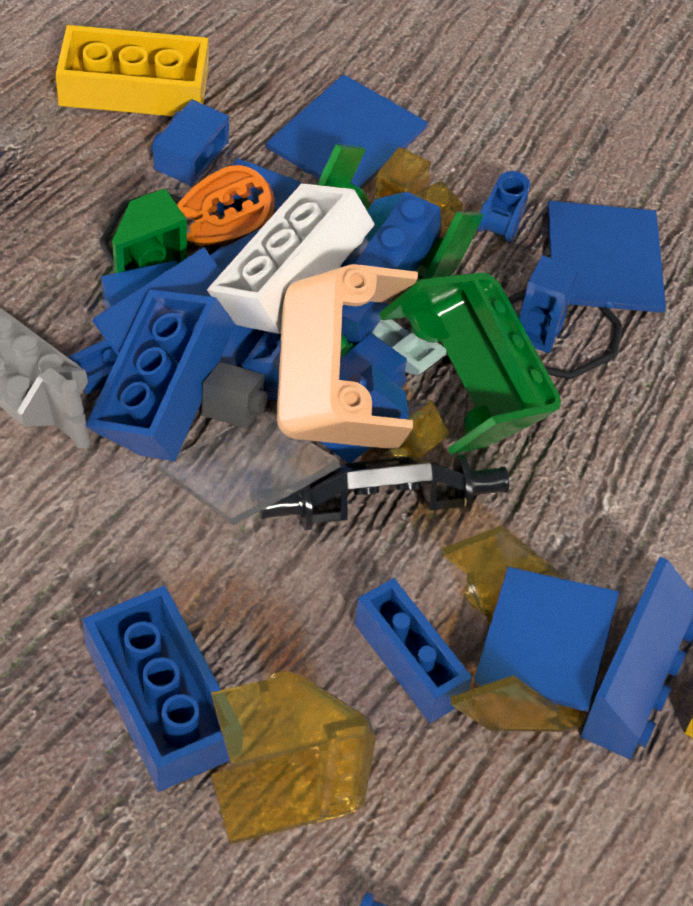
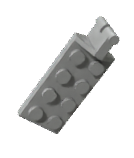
M0 308V408L25 427L55 425L74 440L76 447H88L91 444L89 429L85 426L87 421L83 414L84 409L80 396L88 383L86 371Z

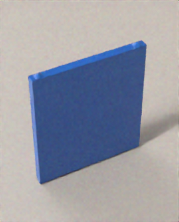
M508 567L476 671L474 684L589 712L619 598V591Z

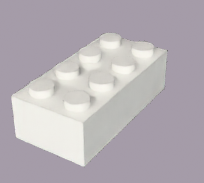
M301 183L211 284L207 291L211 297L218 299L236 325L281 334L283 299L289 286L298 280L340 268L344 260L363 242L364 237L375 224L354 189Z

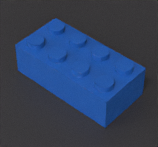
M165 585L82 619L85 646L158 792L242 755L243 730Z

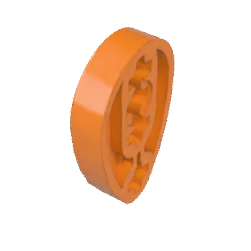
M233 165L220 169L195 185L177 205L185 217L195 221V223L190 225L191 232L187 234V243L198 246L227 245L261 229L273 216L275 209L274 193L266 179L250 167ZM252 187H256L259 191H264V193L259 195L260 202L255 204L251 200H247L242 203L243 210L240 212L235 208H229L224 211L226 217L223 219L212 214L217 210L216 204L218 202L223 203L225 206L233 204V196L236 194L241 198H247L251 195L250 189Z

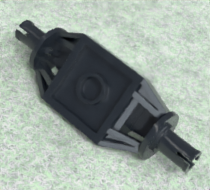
M464 455L455 457L453 469L417 456L339 463L332 465L311 481H308L306 472H299L295 490L258 493V505L261 519L298 515L299 519L301 518L303 529L306 531L312 529L313 523L348 520L347 490H354L355 495H368L379 493V486L389 485L396 486V490L420 488L423 506L430 511L459 507L462 513H468L472 508L473 495L509 492V474L505 466L471 471ZM437 482L454 487L455 496L437 497ZM333 497L335 508L313 511V507Z

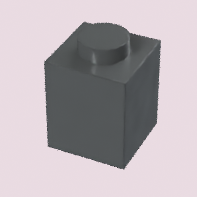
M219 362L203 382L202 416L247 428L257 414L261 415L264 412L267 404L268 393L263 391L264 374Z

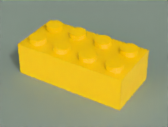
M67 25L56 70L58 105L174 116L177 111H182L192 99L203 104L209 70V38Z

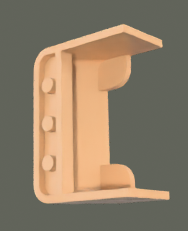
M352 264L298 280L289 286L283 299L277 424L286 436L300 440L399 449L413 429V420L372 416V399L368 390L357 382L339 380L342 306H362L369 301L391 304L416 283L418 272Z

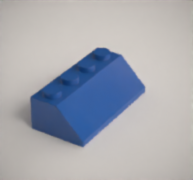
M409 192L375 199L367 210L375 225L364 237L363 242L344 260L341 267L356 264L416 271L441 235L440 207ZM369 301L362 306L343 305L341 334L345 335L348 342L357 345L373 332L381 320L378 313L389 304Z
M149 289L85 426L89 430L141 456L175 462L203 399V382L219 363L236 325L218 299L210 296Z
M659 557L598 690L581 738L627 759H631L637 744L646 748L656 725L655 722L648 720L652 709L662 711L671 687L663 684L667 674L677 676L686 655L685 652L679 650L682 640L691 643L693 639V591L669 560L663 557Z

